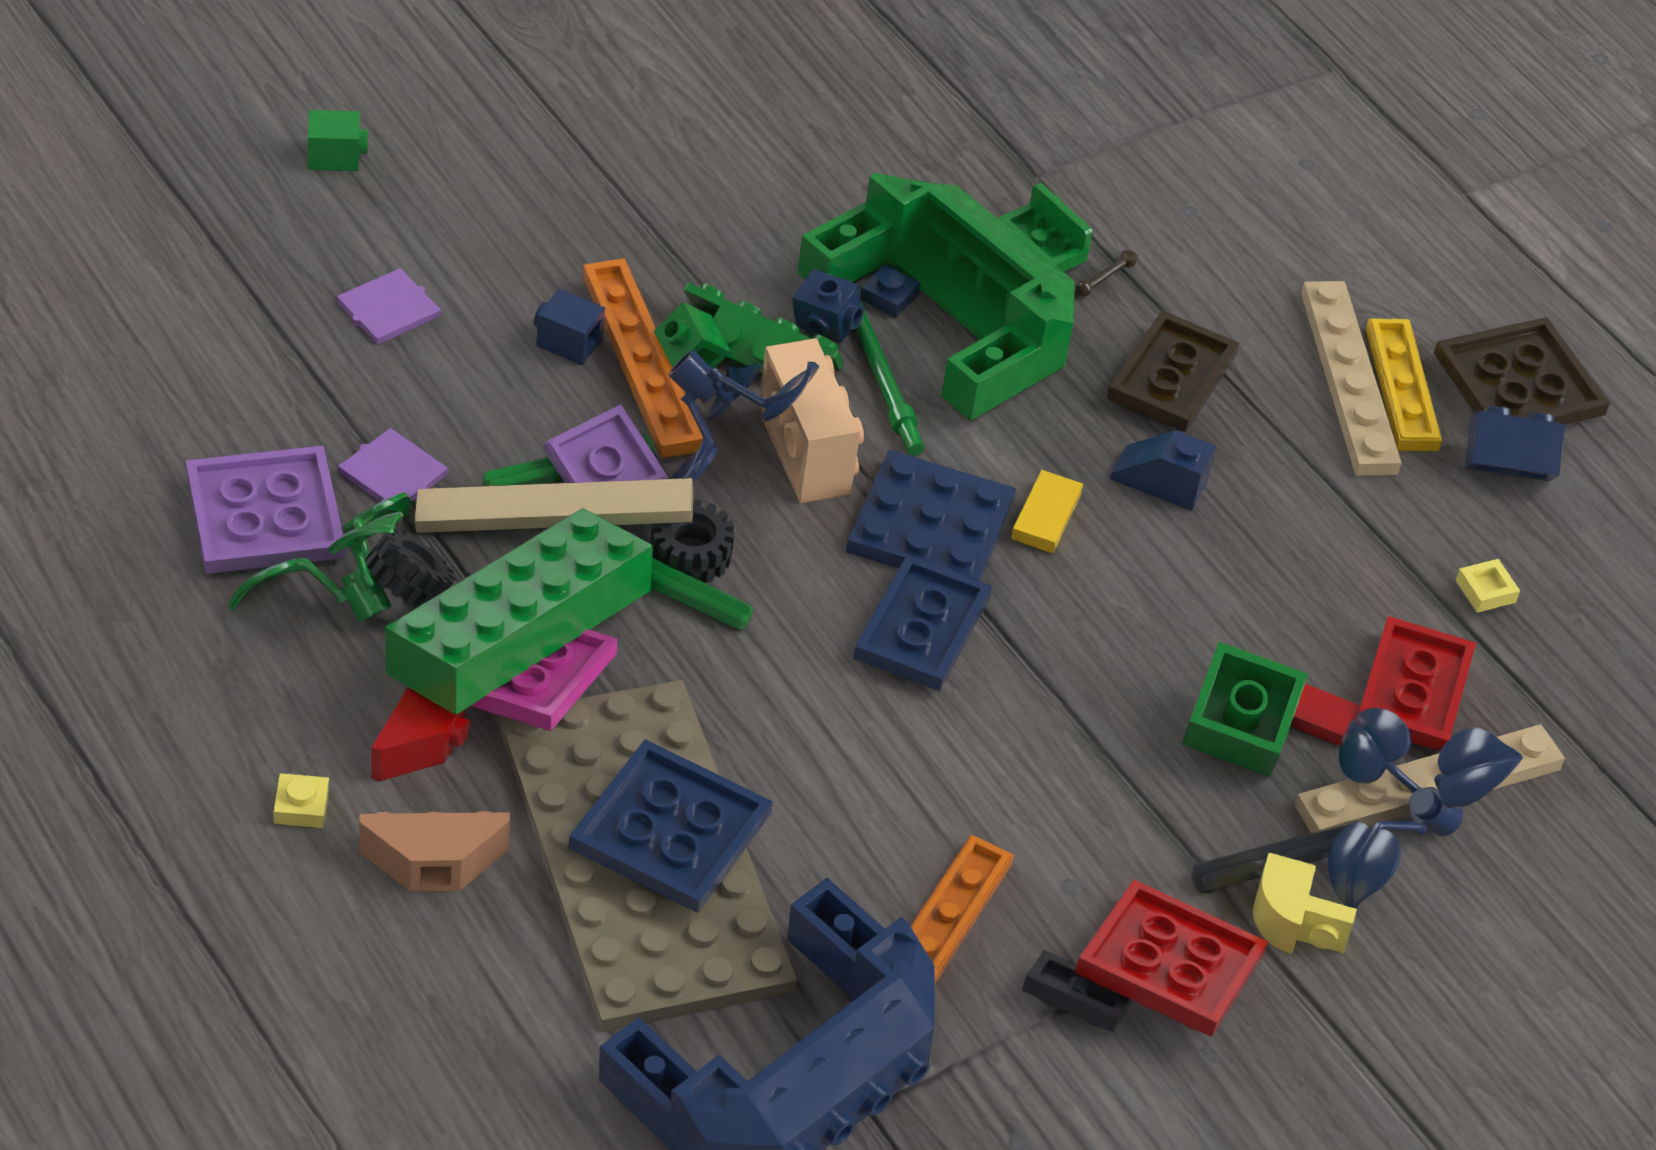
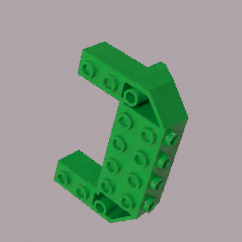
M874 173L869 176L866 202L802 235L797 273L805 280L815 269L854 282L882 267L884 264L889 263L897 271L920 282L919 289L980 339L947 358L941 396L970 421L1065 367L1074 324V280L957 185L910 180Z

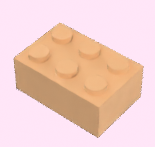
M817 338L767 346L760 396L763 398L777 395L779 390L788 381L807 369L808 361L816 362L820 366L813 379L807 384L801 396L792 406L770 421L765 422L763 420L800 504L851 495L853 477L859 472L858 444H862L864 440L862 423L858 417H853L849 409L847 391L844 386L838 385L834 377L832 359L829 355H824ZM758 405L761 418L766 409Z

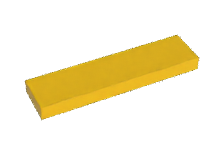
M1368 319L1365 330L1397 450L1439 451L1442 438L1410 319Z

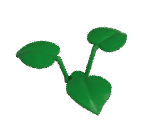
M398 493L380 501L341 527L345 535L332 543L328 550L333 555L351 546L358 566V570L341 578L345 586L344 588L340 589L307 558H294L263 569L247 579L231 598L229 603L231 612L234 611L240 600L255 586L278 575L302 570L308 571L335 596L338 604L347 601L358 623L392 607L385 590L379 584V579L374 578L370 574L371 570L366 565L365 559L370 553L366 538L377 533H394L395 524L403 516L408 517L411 504L408 493Z

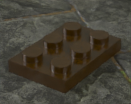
M1162 310L1110 384L1107 399L1186 433L1236 357L1240 343Z

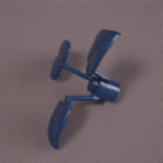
M693 349L686 353L672 367L668 376L685 392L681 400L688 406L703 436V441L699 450L681 465L671 479L692 478L694 482L707 468L718 450L695 403L697 399L704 404L715 394L717 395L711 410L706 416L709 421L724 412L733 399L738 398L740 395L765 408L766 411L763 413L762 419L765 422L770 421L795 403L820 366L816 362L808 361L807 369L788 381L779 390L777 395L763 398L748 389L762 369L759 363L743 368L727 367L726 375H723L717 368H711Z
M1369 708L1358 713L1354 720L1350 721L1340 744L1338 760L1342 772L1355 783L1369 784L1378 780L1387 769L1413 793L1409 800V808L1415 822L1377 821L1372 829L1364 823L1353 822L1338 834L1329 852L1328 873L1331 885L1340 901L1345 906L1357 909L1363 900L1382 888L1393 876L1400 862L1401 850L1398 839L1387 830L1416 831L1420 835H1424L1427 829H1429L1438 836H1448L1454 833L1459 828L1463 819L1461 807L1470 805L1491 792L1516 768L1523 759V756L1488 731L1480 728L1465 729L1452 736L1439 753L1438 766L1442 773L1434 778L1437 789L1434 787L1421 788L1393 763L1407 753L1411 744L1410 732L1405 722L1393 712L1382 708Z

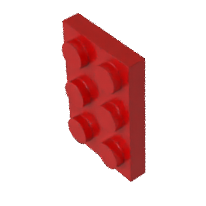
M1388 616L1358 713L1369 708L1389 710L1405 722L1410 732L1412 743L1441 751L1451 737L1476 642Z

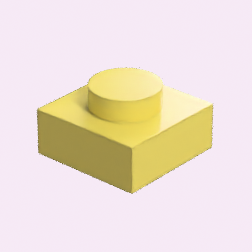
M1499 559L1459 568L1455 580L1477 613L1516 603L1520 593L1519 588Z
M280 773L274 806V824L323 828L329 795V778Z

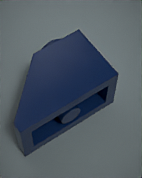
M1176 430L1135 442L1126 446L1111 473L1110 479L1186 509L1193 510L1207 484L1216 445Z

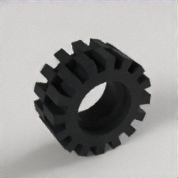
M694 499L692 522L652 524L650 542L653 545L652 558L699 580V577H703L705 582L709 583L714 580V573L721 577L725 573V568H729L731 564L735 534L733 532L734 524L732 520L727 521L728 514L724 510L716 514V505L709 502L708 506L703 508L701 507L702 500ZM691 537L703 540L707 544L687 546L677 540Z
M398 528L394 529V533H384L365 559L368 569L371 570L370 574L374 578L380 579L379 584L383 588L388 587L392 590L391 594L396 598L400 596L405 604L409 606L414 604L416 608L448 590L456 580L453 569L445 565L447 561L443 557L437 556L435 554L436 551L432 547L427 548L423 545L421 539L417 537L413 539L410 533L406 531L401 532Z

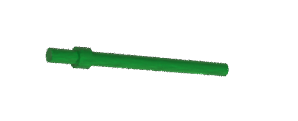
M864 309L861 323L854 330L889 408V422L893 431L896 434H900L910 456L920 455L924 451V445L916 429L918 420L913 408L906 404Z

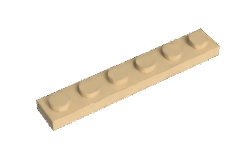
M1345 281L1304 282L1301 296L1355 475H1398L1402 462Z
M1542 724L1497 737L1503 743L1518 751L1523 756V759L1507 778L1494 789L1561 770L1565 757ZM1439 754L1397 765L1405 775L1421 788L1434 787L1437 789L1434 778L1442 773L1438 766ZM1386 769L1378 780L1369 784L1355 783L1348 779L1297 795L1294 807L1312 833L1357 820L1367 826H1371L1377 821H1388L1409 815V800L1413 793Z

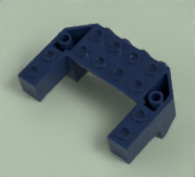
M827 877L791 904L787 940L851 997L848 1005L749 1081L720 1055L696 1071L638 1017L600 1045L599 1081L671 1150H824L830 1144L835 1146L841 1144L851 1135L858 1122L868 1114L875 1116L882 1112L896 1092L906 1084L908 1086L916 1085L923 1079L930 1068L929 1058L934 1033L935 966L909 923L900 917L887 928H884Z

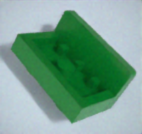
M1042 183L1032 187L1030 203L998 217L1001 222L1063 272L1087 261L1093 233L1092 229Z

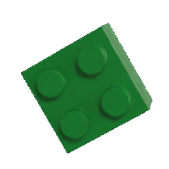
M1218 641L1181 745L1271 777L1281 754L1308 673Z

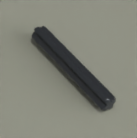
M1353 822L1195 864L1191 873L1192 881L1195 883L1198 891L1205 892L1262 876L1268 853L1304 863L1326 859L1329 856L1335 838L1345 827Z

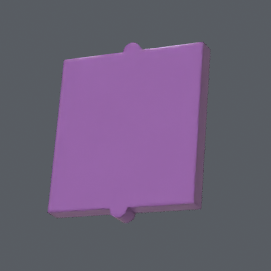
M401 268L337 296V303L352 318L353 326H360L377 345L441 316V309L425 294V287L418 286Z
M390 428L369 444H361L360 451L338 466V472L379 502L402 492H407L412 502L417 498L418 489H429L447 476L448 467Z

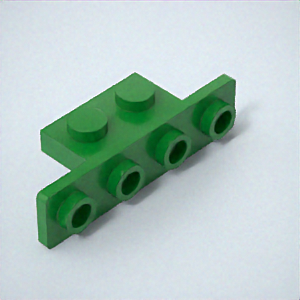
M687 282L683 289L692 304L715 314L713 320L731 351L724 359L740 367L759 363L762 366L758 374L760 376L763 373L765 349L767 346L812 339L799 333L800 328L786 319L777 317L774 322L761 316L762 311L749 302L739 300L738 304L724 299V293L709 284L702 283L698 287ZM815 335L813 339L817 338L824 355L831 357L834 369L841 371L844 361L839 351H837L838 346L821 335Z

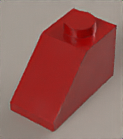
M407 687L371 747V778L383 781L445 763L454 746L461 747L467 737L470 720L465 719V709L455 715Z

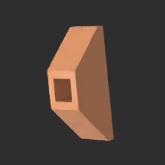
M434 811L428 813L379 812L376 814H359V853L410 892L461 891L508 852L510 812L441 813Z

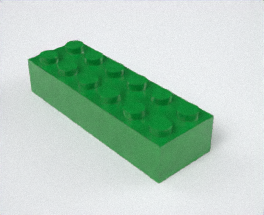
M582 508L386 626V674L457 715L485 697L488 693L512 680L513 677L529 669L530 666L537 664L544 657L546 658L556 652L564 644L578 638L587 629H592L650 592L653 545Z

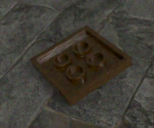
M1548 317L1445 339L1436 343L1433 354L1475 414L1478 411L1484 412L1485 406H1497L1510 409V416L1527 418L1528 413H1544L1554 416V422L1567 425L1605 416L1610 403Z

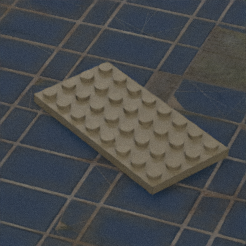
M683 680L579 698L552 731L533 727L527 723L498 715V728L601 1032L624 1028L638 1017L645 1023L795 993L797 979L747 847L699 913L568 849L570 834L644 739L718 774Z

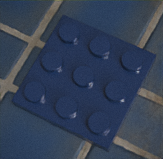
M889 449L848 538L846 552L896 568H900L908 554L981 581L1013 504L1016 488Z
M644 739L570 834L568 849L699 913L770 816L773 801Z

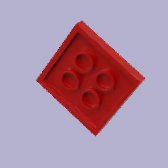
M1133 880L1080 955L1075 973L1093 981L1099 986L1106 987L1130 998L1143 1007L1153 1009L1190 1029L1212 1037L1262 959L1268 941L1137 880Z

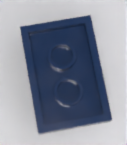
M907 554L857 642L853 659L940 691L990 599L992 586Z

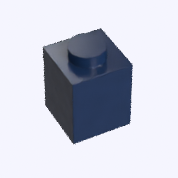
M558 289L548 303L542 302L534 317V326L537 327L536 346L583 365L603 340L605 307Z

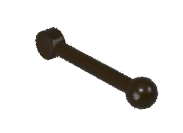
M1131 250L1122 251L1120 260L1090 280L1079 281L1076 285V293L1081 297L1090 295L1094 286L1124 266L1133 267L1136 264L1137 254Z

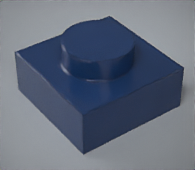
M884 264L862 286L860 300L896 318L918 296L920 282Z

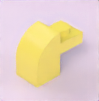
M1268 853L1253 906L1255 925L1261 935L1274 947L1291 955L1296 940L1312 944L1317 948L1344 953L1357 909L1309 895L1316 869L1315 865Z

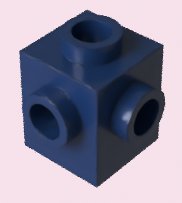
M813 269L792 297L796 326L813 335H821L840 344L851 329L854 330L859 326L863 318L864 307L861 305L859 285L847 279L838 278Z

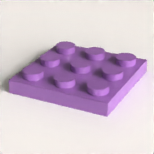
M324 446L186 460V475L205 574L270 567L294 558H307L310 562L346 558V548L333 555L328 550L332 543L343 536Z

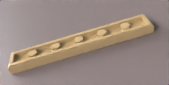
M692 478L418 489L415 527L417 533L550 528L582 508L614 525L692 522L693 481Z

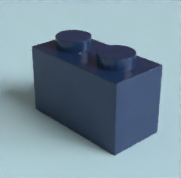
M1485 406L1484 412L1478 411L1471 417L1464 469L1544 481H1552L1559 476L1566 424L1554 422V416L1544 413H1528L1527 418L1510 416V409L1497 406Z

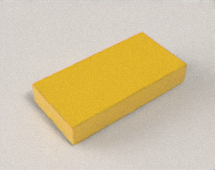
M1041 470L1013 527L1011 539L1054 553L1082 494L1083 483Z

